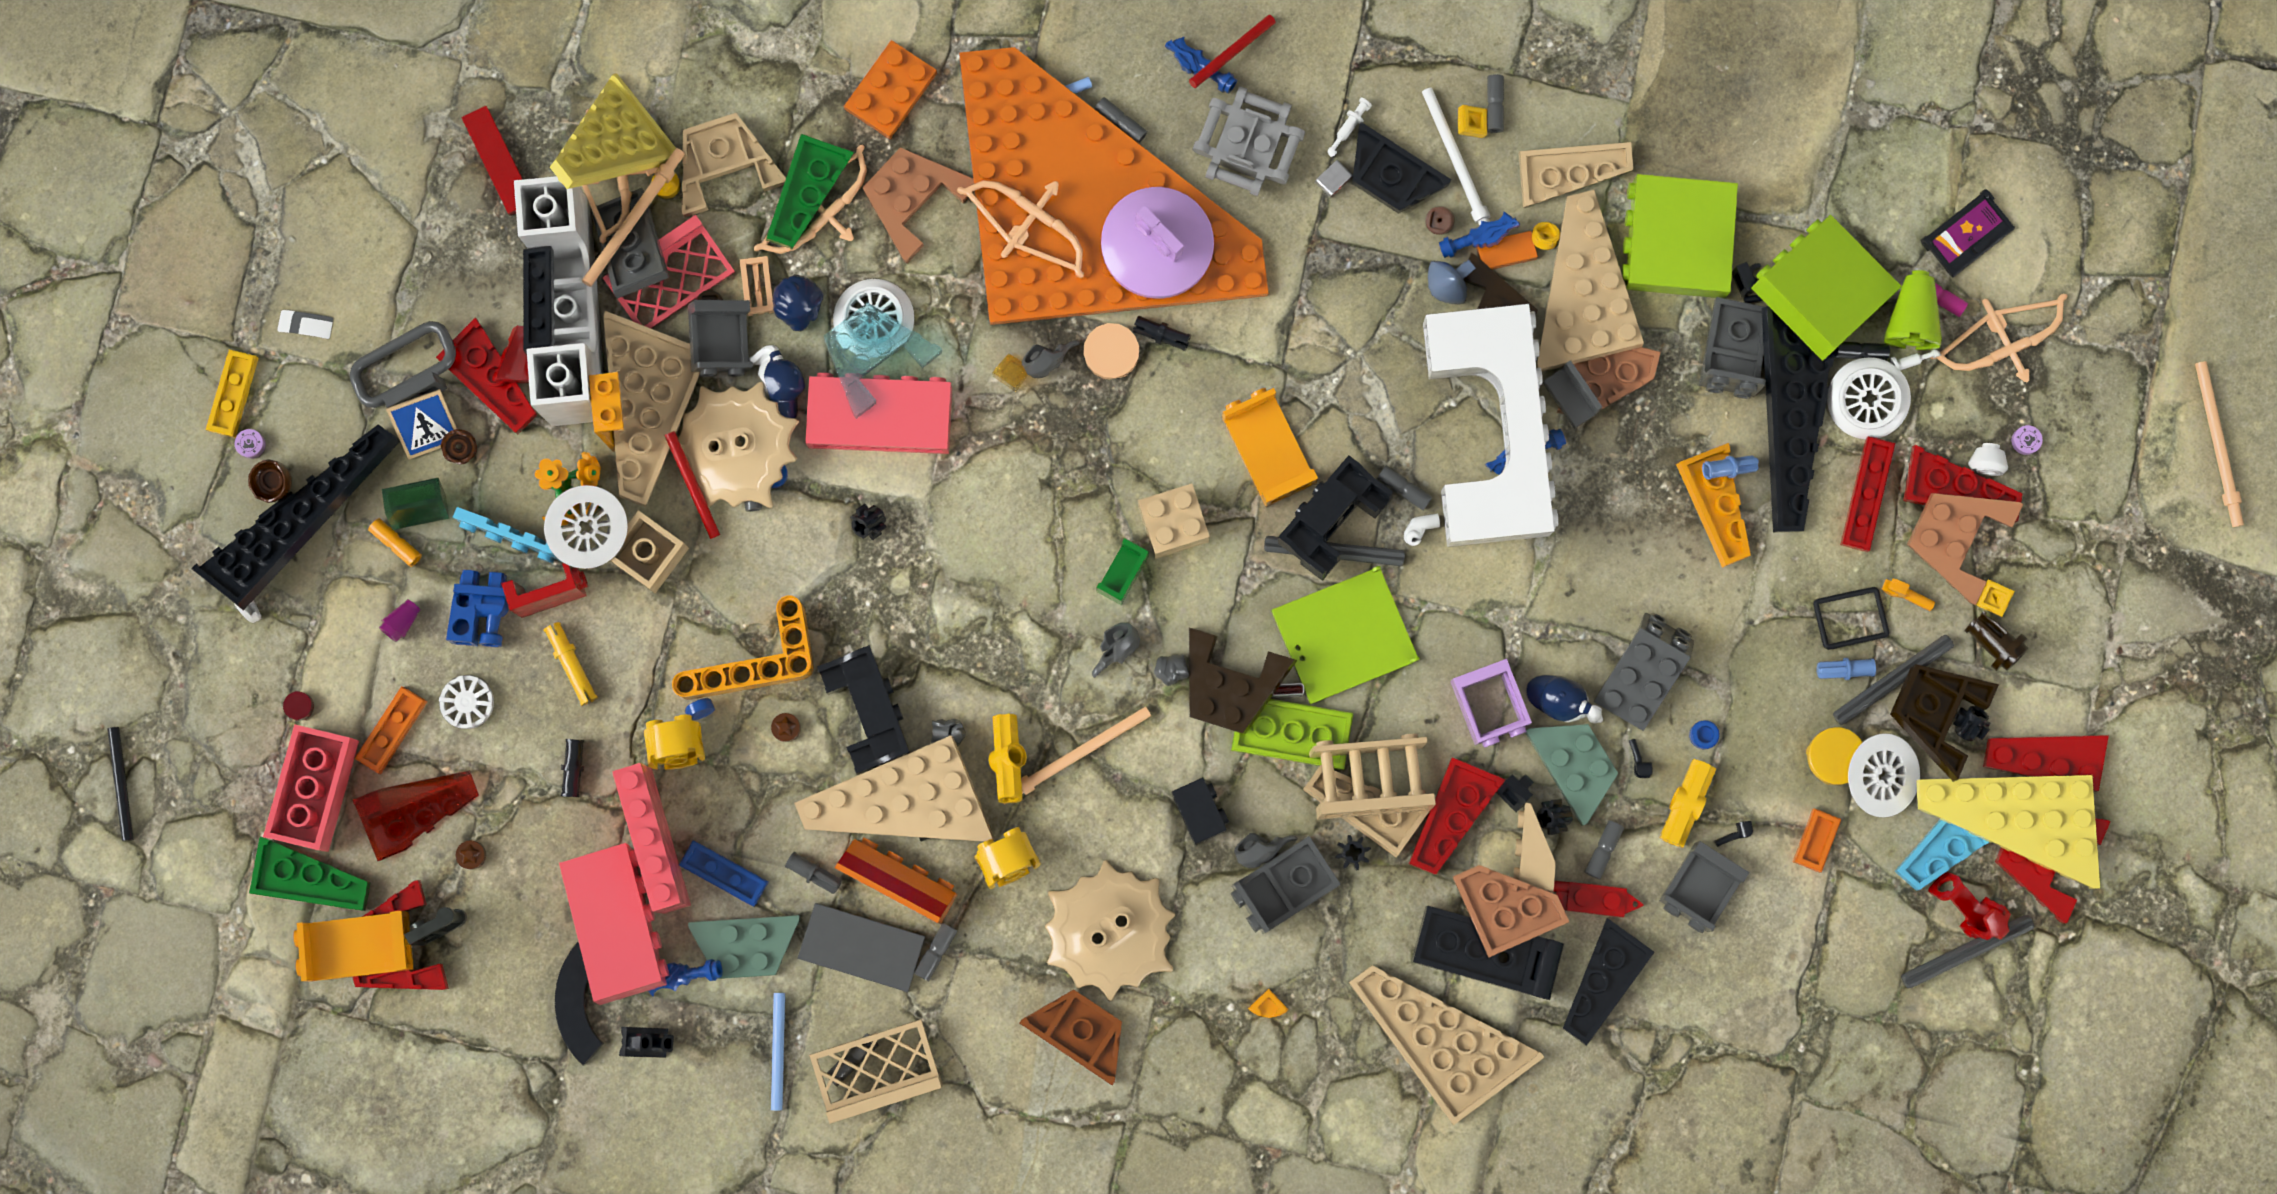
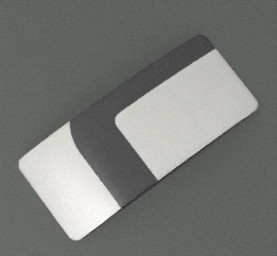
M282 310L278 331L329 339L333 318L318 314Z

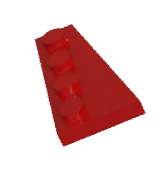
M475 317L452 340L456 349V358L448 370L518 435L537 416V413L518 383L492 381V377L497 372L502 359L480 322ZM444 349L436 356L439 361L444 358Z
M1912 446L1903 499L1905 502L1926 505L1930 494L1936 493L2021 503L2023 493L1990 478L1986 479L1974 473L1975 471L1966 467L1957 466L1942 456L1933 455L1925 451L1920 446Z
M2109 735L1990 738L1987 741L1983 767L2025 777L2092 775L2093 792H2097L2100 789Z
M1452 757L1436 794V805L1427 816L1408 864L1436 875L1506 779Z

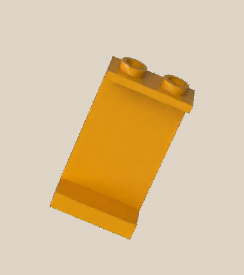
M618 372L589 375L594 432L615 452L614 431L624 430Z
M1266 388L1259 389L1250 395L1251 399L1242 403L1241 400H1236L1225 406L1226 410L1222 413V419L1265 507L1315 485L1318 481L1314 469L1310 470L1275 398L1276 391L1274 388L1268 391Z
M395 911L382 915L297 923V930L294 931L293 937L295 946L299 948L296 972L298 976H301V982L413 970L412 946L409 945L404 935L410 931L409 912Z

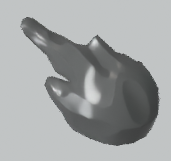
M1074 340L1067 344H1059L1053 352L1051 349L1041 345H1033L1022 359V366L1032 378L1046 377L1052 370L1059 368L1067 351L1079 345L1080 342Z
M1121 622L1104 632V639L1100 648L1102 652H1106L1103 653L1100 661L1093 669V678L1113 662L1123 664L1125 659L1135 652L1140 643L1139 633L1135 627L1129 623Z
M1250 833L1237 844L1234 852L1239 864L1246 868H1257L1262 863L1271 861L1284 844L1296 841L1298 838L1294 835L1284 838L1276 836L1268 843L1267 839L1255 833Z

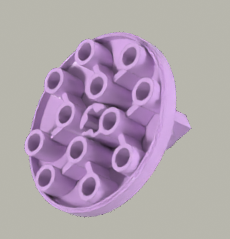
M1165 187L1140 189L1121 199L1107 216L1101 237L1102 256L1113 278L1128 291L1139 296L1155 299L1177 296L1192 288L1207 271L1214 249L1213 230L1203 209L1189 196Z

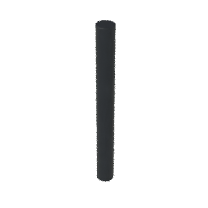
M119 727L107 728L120 832L122 842L134 840L123 752Z

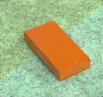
M1531 231L1505 236L1498 245H1493L1492 247H1477L1479 259L1492 270L1537 260L1538 258L1535 245L1532 242Z
M1812 809L1793 863L1822 873L1841 819L1818 809Z

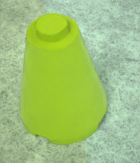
M1914 270L1911 275L1905 277L1884 335L1885 344L1901 349H1906V345L1915 346V350H1935L1940 348L1942 335L1935 279L1929 276V272Z

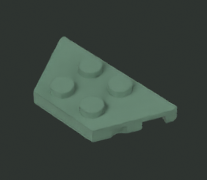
M1588 724L1527 729L1525 734L1581 826H1584L1588 823L1617 777V770Z
M800 915L688 922V927L706 960L714 959L715 961H720L723 974L721 978L717 979L772 976L778 973L795 929L799 925Z

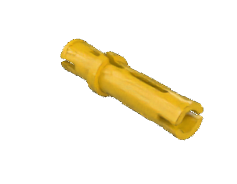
M556 622L553 624V628L557 635H555L551 625L543 631L555 650L553 655L555 659L560 660L581 706L587 705L588 699L584 692H586L590 702L598 699V696L595 694L574 652L576 650L574 644L569 643L561 623Z

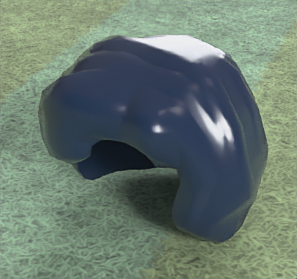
M794 274L784 278L774 288L772 302L775 316L783 320L793 331L801 332L809 326L810 321L817 319L824 295L816 283L805 276Z

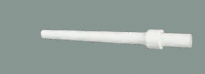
M1427 88L1422 91V94L1472 207V217L1479 226L1481 225V220L1490 222V213L1487 206H1483L1435 93L1432 88Z

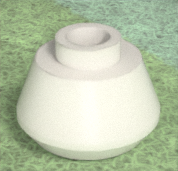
M1983 443L1982 447L1976 448L1968 462L1972 471L1982 475L2000 476L2008 470L2005 452L2000 450V445Z

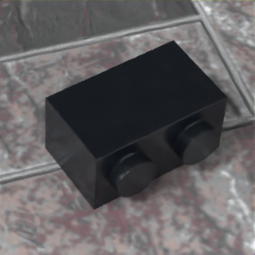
M1202 777L1171 792L1194 845H1198L1227 831L1225 825L1229 824V820L1224 809H1217L1213 799L1217 797L1211 781L1205 783Z

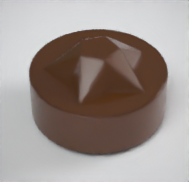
M1434 207L1427 213L1425 223L1430 232L1442 235L1452 230L1455 217L1452 211L1446 207Z
M782 713L773 719L771 731L779 741L791 742L799 736L801 725L794 715Z
M465 841L456 850V861L465 869H477L486 860V850L479 842Z

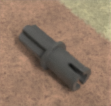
M795 851L791 854L785 865V868L806 878L807 883L813 882L832 894L837 892L842 882L840 878L821 868L820 863L814 864L798 855Z

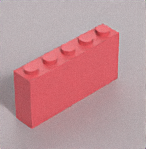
M817 373V377L809 376L805 443L809 449L949 454L952 405L951 382H946V379L941 377H931L929 381H918V378L914 376H902L901 380H890V377L886 375H874L873 379H862V376L859 374H845V378L834 377L831 373Z
M637 763L612 771L652 912L665 914L691 906L652 768L642 763Z
M623 843L559 863L593 1001L603 1005L667 985L665 977L669 976V971L665 959H660L658 949L662 948L661 939L657 931L653 932L651 921L655 920L654 912H652L650 904L646 905L644 894L647 892L642 876L639 877L637 866L639 864L635 850H632L627 843Z

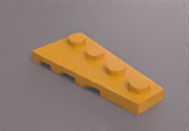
M1729 443L1676 464L1722 568L1751 556L1745 523L1741 519L1739 509L1741 502L1739 494L1736 493L1734 478L1725 476L1707 480L1702 472V466L1705 461L1723 460L1729 456V453H1731Z

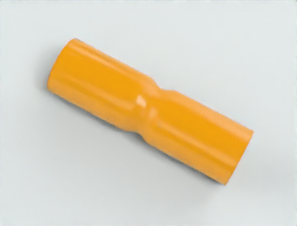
M381 518L376 519L369 526L368 531L385 546L390 547L392 552L407 565L413 567L419 562L422 554L405 539L401 538Z

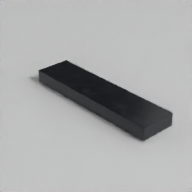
M551 246L523 249V350L527 355V349L555 346L554 250Z

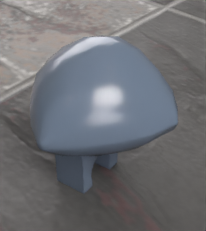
M1470 260L1462 263L1456 269L1446 262L1431 261L1428 270V287L1432 296L1445 303L1464 304L1467 298V286L1463 278L1476 269Z

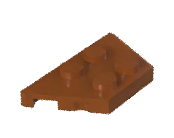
M1073 989L1020 1021L1019 1024L1113 1086L1116 1077L1122 1021Z

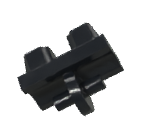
M621 1027L623 1038L619 1056L666 1058L667 1052L673 1051L674 1036L668 1035V1028Z

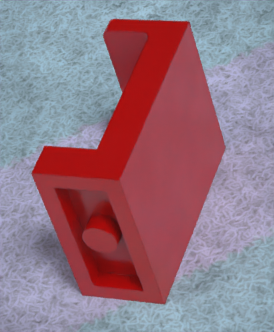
M562 563L566 574V579L527 593L524 587L513 580L501 584L510 611L524 618L587 596L584 589L588 587L586 576L578 568Z

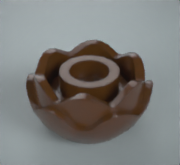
M455 429L443 437L441 449L447 461L462 465L468 463L476 455L477 443L470 432ZM461 444L462 448L458 449L456 445Z

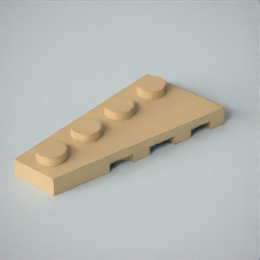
M1631 142L1520 151L1519 165L1523 208L1633 171Z
M1320 765L1303 789L1320 803H1323V799L1326 798L1322 765ZM1334 771L1337 797H1340L1341 801L1352 800L1351 797L1354 796L1352 778ZM1364 785L1365 794L1369 795V799L1380 798V794H1382L1380 789L1371 785ZM1430 810L1344 817L1342 819L1394 857H1397Z

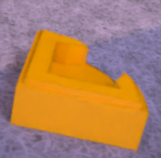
M1270 989L1265 991L1248 1008L1252 1013L1266 1018L1280 1016L1289 1010Z

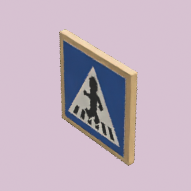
M440 389L386 408L408 460L440 449L443 437L448 432L457 429Z

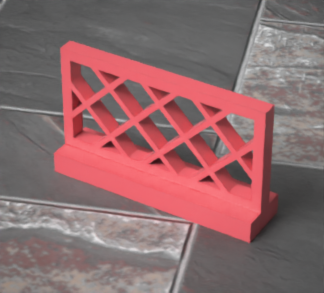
M696 215L659 239L666 267L668 257L674 252L686 254L683 270L667 267V271L682 274L680 288L664 287V280L660 281V286L653 284L647 286L659 289L656 305L640 302L642 289L638 290L636 301L626 300L623 297L618 298V301L633 322L641 324L637 318L639 306L654 308L653 320L645 325L652 329L694 301L700 293L710 290L735 273ZM701 234L708 242L706 254L690 251L692 240ZM687 244V250L680 249ZM711 248L717 256L710 255ZM689 255L705 258L702 274L686 271ZM709 259L721 261L726 271L719 276L706 275ZM607 274L602 278L613 292L610 278ZM685 275L702 277L700 289L695 292L683 290ZM705 278L712 279L710 282L704 285ZM662 290L678 293L677 304L671 308L660 306ZM682 294L689 295L681 301ZM628 304L635 305V311H634V312L632 311V309L629 307ZM659 310L666 311L660 316H658Z

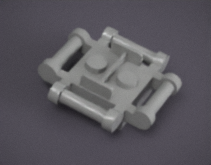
M1239 86L1233 105H1229L1217 98L1211 99L1209 104L1210 112L1198 141H1195L1192 150L1199 155L1212 159L1205 178L1222 180L1249 190L1250 194L1258 196L1265 179L1280 184L1287 183L1289 167L1299 141H1303L1305 131L1298 127L1285 125L1292 104L1286 102L1280 104L1247 92V88ZM1243 102L1278 114L1277 122L1271 120V117L1256 111L1241 109ZM1220 114L1226 115L1228 118L1216 148L1210 147L1209 143ZM1282 136L1289 139L1278 168L1275 170L1271 169L1270 166ZM1219 165L1254 177L1255 180L1221 169Z

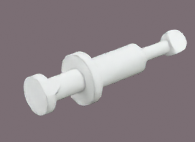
M1361 97L1359 99L1360 104L1354 112L1350 110L1347 112L1348 119L1338 131L1336 141L1328 149L1330 157L1335 156L1337 153L1335 150L1340 142L1346 141L1356 125L1364 122L1361 116L1365 110L1368 111L1372 106L1366 99Z
M1935 349L1923 355L1916 353L1898 360L1892 357L1890 358V363L1899 370L1921 364L1924 359L1936 358L1941 356V354Z

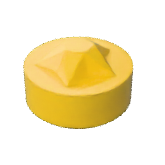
M676 173L670 182L665 183L657 194L659 197L670 199L678 194L681 183Z
M1540 222L1533 228L1532 242L1540 249H1553L1558 245L1561 234L1560 230L1550 222Z

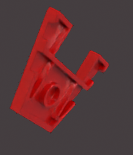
M2095 818L2097 845H2101L2111 821ZM2001 848L1995 862L2021 887L2026 888L2043 907H2046L2053 913L2059 922L2063 924L2068 923L2077 899L2050 887L2055 871L2044 868L2019 854Z
M421 880L411 882L397 894L395 893L386 902L362 917L390 914V912L409 911L426 906L427 903ZM441 963L416 971L406 970L353 977L355 987L449 989L443 964Z

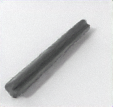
M1266 536L1264 550L1266 552L1291 554L1278 544V537ZM1326 542L1341 554L1340 560L1402 566L1404 563L1405 553L1403 550Z
M1948 635L1941 636L1833 713L1835 720L1840 725L1846 724L1904 683L1912 666L1917 664L1926 667L1952 649L1954 643Z
M2023 915L2008 923L2009 933L2003 939L1999 940L1995 937L1990 940L1974 939L1902 974V981L1906 988H1913L2034 929V923L2029 915Z

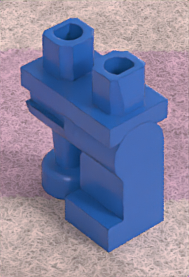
M463 570L460 584H454V595L446 640L454 645L478 646L479 641V645L502 647L503 637L498 634L501 617L508 613L509 606L501 583L507 582V575L489 572L488 586H479L480 573L473 570ZM483 617L486 618V633H481L479 638V618Z

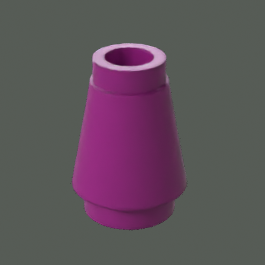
M407 599L405 603L381 620L383 623L379 629L395 642L400 638L404 639L421 609Z

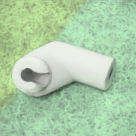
M1438 513L1411 519L1404 531L1405 542L1411 546H1416L1421 542L1425 530L1439 528L1440 519Z

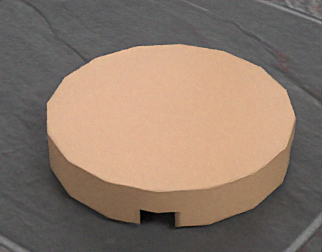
M1107 323L1096 327L1089 333L1084 343V358L1087 367L1095 375L1103 379L1112 380L1125 377L1135 368L1139 360V344L1136 336L1128 328L1120 324Z

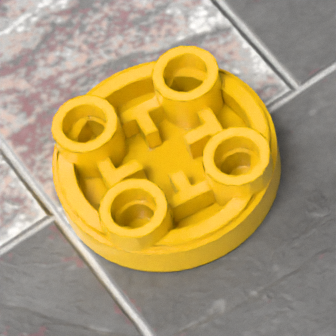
M1833 727L1821 731L1812 739L1806 749L1811 771L1819 780L1827 785L1849 783L1848 771L1851 759L1863 742L1858 735L1845 728Z

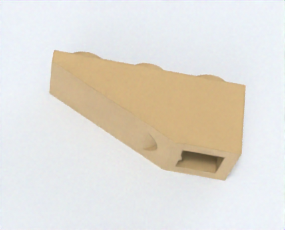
M1525 803V810L1518 813L1517 828H1523L1522 839H1516L1515 856H1520L1521 862L1520 868L1514 867L1513 878L1553 893L1556 862L1531 803Z

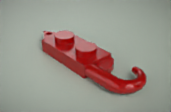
M1554 880V892L1558 895L1565 911L1623 918L1625 914L1644 906L1643 903L1627 892V888ZM1633 902L1637 903L1636 907L1633 906Z

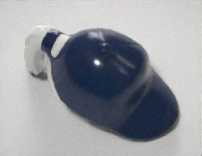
M775 345L765 346L754 356L749 357V362H753V365H760L758 375L764 383L765 392L769 395L770 400L778 402L780 414L787 418H797L798 397L805 389L803 374L794 362L783 359L781 352Z
M1541 675L1533 678L1527 684V697L1531 704L1553 719L1571 722L1587 717L1591 723H1601L1603 721L1602 709L1589 702L1582 685L1574 680L1562 676Z

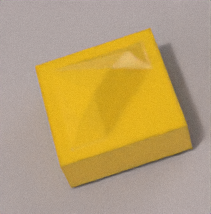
M1468 105L1458 107V134L1478 138L1487 136V109Z
M1988 579L1976 606L2003 617L2015 591Z

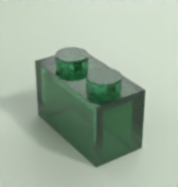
M439 477L382 489L384 510L392 530L449 519L446 494Z

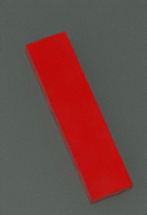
M483 106L461 118L509 216L516 214L514 181L523 180L489 108Z
M1870 436L1865 439L1840 543L1841 546L1867 553L1870 551L1896 443Z

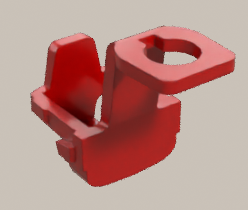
M1945 872L1929 887L1928 891L1931 895L1942 901L1951 900L1964 915L1965 920L1959 927L1968 937L1985 940L1995 937L2001 940L2009 933L2008 920L2011 914L2008 909L1988 897H1985L1979 903L1963 884L1959 876ZM1953 881L1954 889L1952 891H1939L1943 883Z

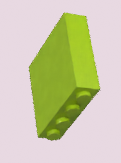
M1637 174L1633 182L1628 184L1627 199L1631 200V209L1626 211L1625 226L1629 227V237L1624 238L1623 253L1627 254V264H1623L1621 270L1626 289L1725 299L1731 292L1738 183Z
M1831 214L1823 222L1817 219L1806 229L1809 233L1806 237L1800 234L1789 245L1792 248L1791 251L1788 252L1786 249L1781 251L1772 260L1775 265L1771 268L1767 264L1758 272L1756 277L1759 280L1751 287L1822 361L1902 287Z

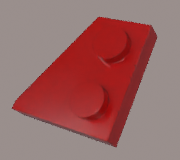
M517 325L512 329L509 336V344L501 355L502 361L497 372L492 377L493 382L529 383L527 355L523 350V326Z

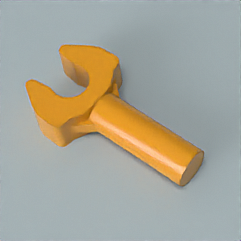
M1892 578V581L1885 580L1881 590L1888 595L1904 598L1928 611L1933 609L1935 601L1909 589V584Z

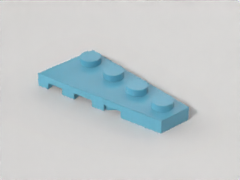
M459 507L454 512L453 518L460 522L459 527L472 533H475L476 529L486 532L485 537L492 541L501 543L502 539L512 542L511 548L526 554L530 549L538 553L537 558L552 564L554 560L560 561L552 553L547 542L533 534L525 532L523 535L519 530L503 523L495 524L489 518Z
M1939 819L1894 872L1918 891L1989 842L1954 824H1949Z

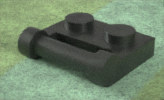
M443 907L438 910L436 918L429 921L425 918L410 926L412 930L404 935L409 945L424 946L465 924L467 915L461 909L453 910Z

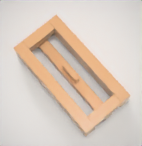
M768 256L740 259L744 300H750V312L746 315H761L766 312L774 313ZM758 264H763L768 304L766 306H763ZM748 265H752L757 307H752Z

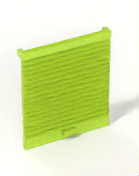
M1380 566L1271 610L1290 658L1297 660L1294 667L1301 683L1304 685V691L1310 705L1420 660Z

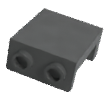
M694 300L688 305L691 372H700L702 377L717 376V372H728V376L738 377L744 376L745 372L753 368V362H749L746 319V314L750 312V300Z
M1701 841L1695 842L1659 901L1665 904L1663 909L1677 918L1679 915H1682L1690 920L1688 925L1700 933L1704 931L1713 932L1716 927L1715 923L1737 887L1745 881L1749 872Z

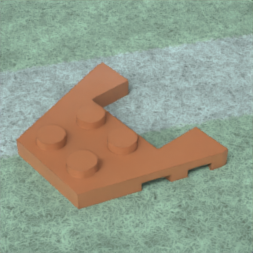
M899 148L863 186V191L903 261L907 264L924 246L916 236L904 227L907 221L941 185L964 204L969 197L958 193L957 189L958 187L967 188L973 185L974 181L971 177Z
M1931 493L1907 546L1933 570L1937 571L1964 599L1976 605L1986 581L1960 570L1984 516L2008 527H2013L2023 504L2012 501Z

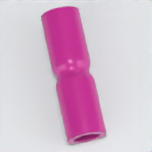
M1935 283L1938 305L1960 317L1968 303L1948 290L1942 289L1940 285Z

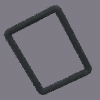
M1876 587L1818 598L1813 602L1822 643L1827 650L1889 636L1890 632L1880 591ZM1874 593L1884 632L1829 644L1819 604Z

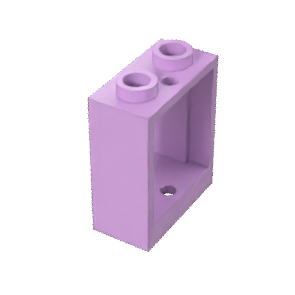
M1507 659L1453 678L1450 681L1475 745L1482 743L1485 748L1500 742L1499 736L1509 733L1512 738L1527 732L1525 727L1532 722ZM1501 675L1518 721L1481 735L1463 689Z

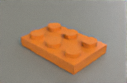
M891 40L848 99L844 109L888 139H891L935 78L937 70Z

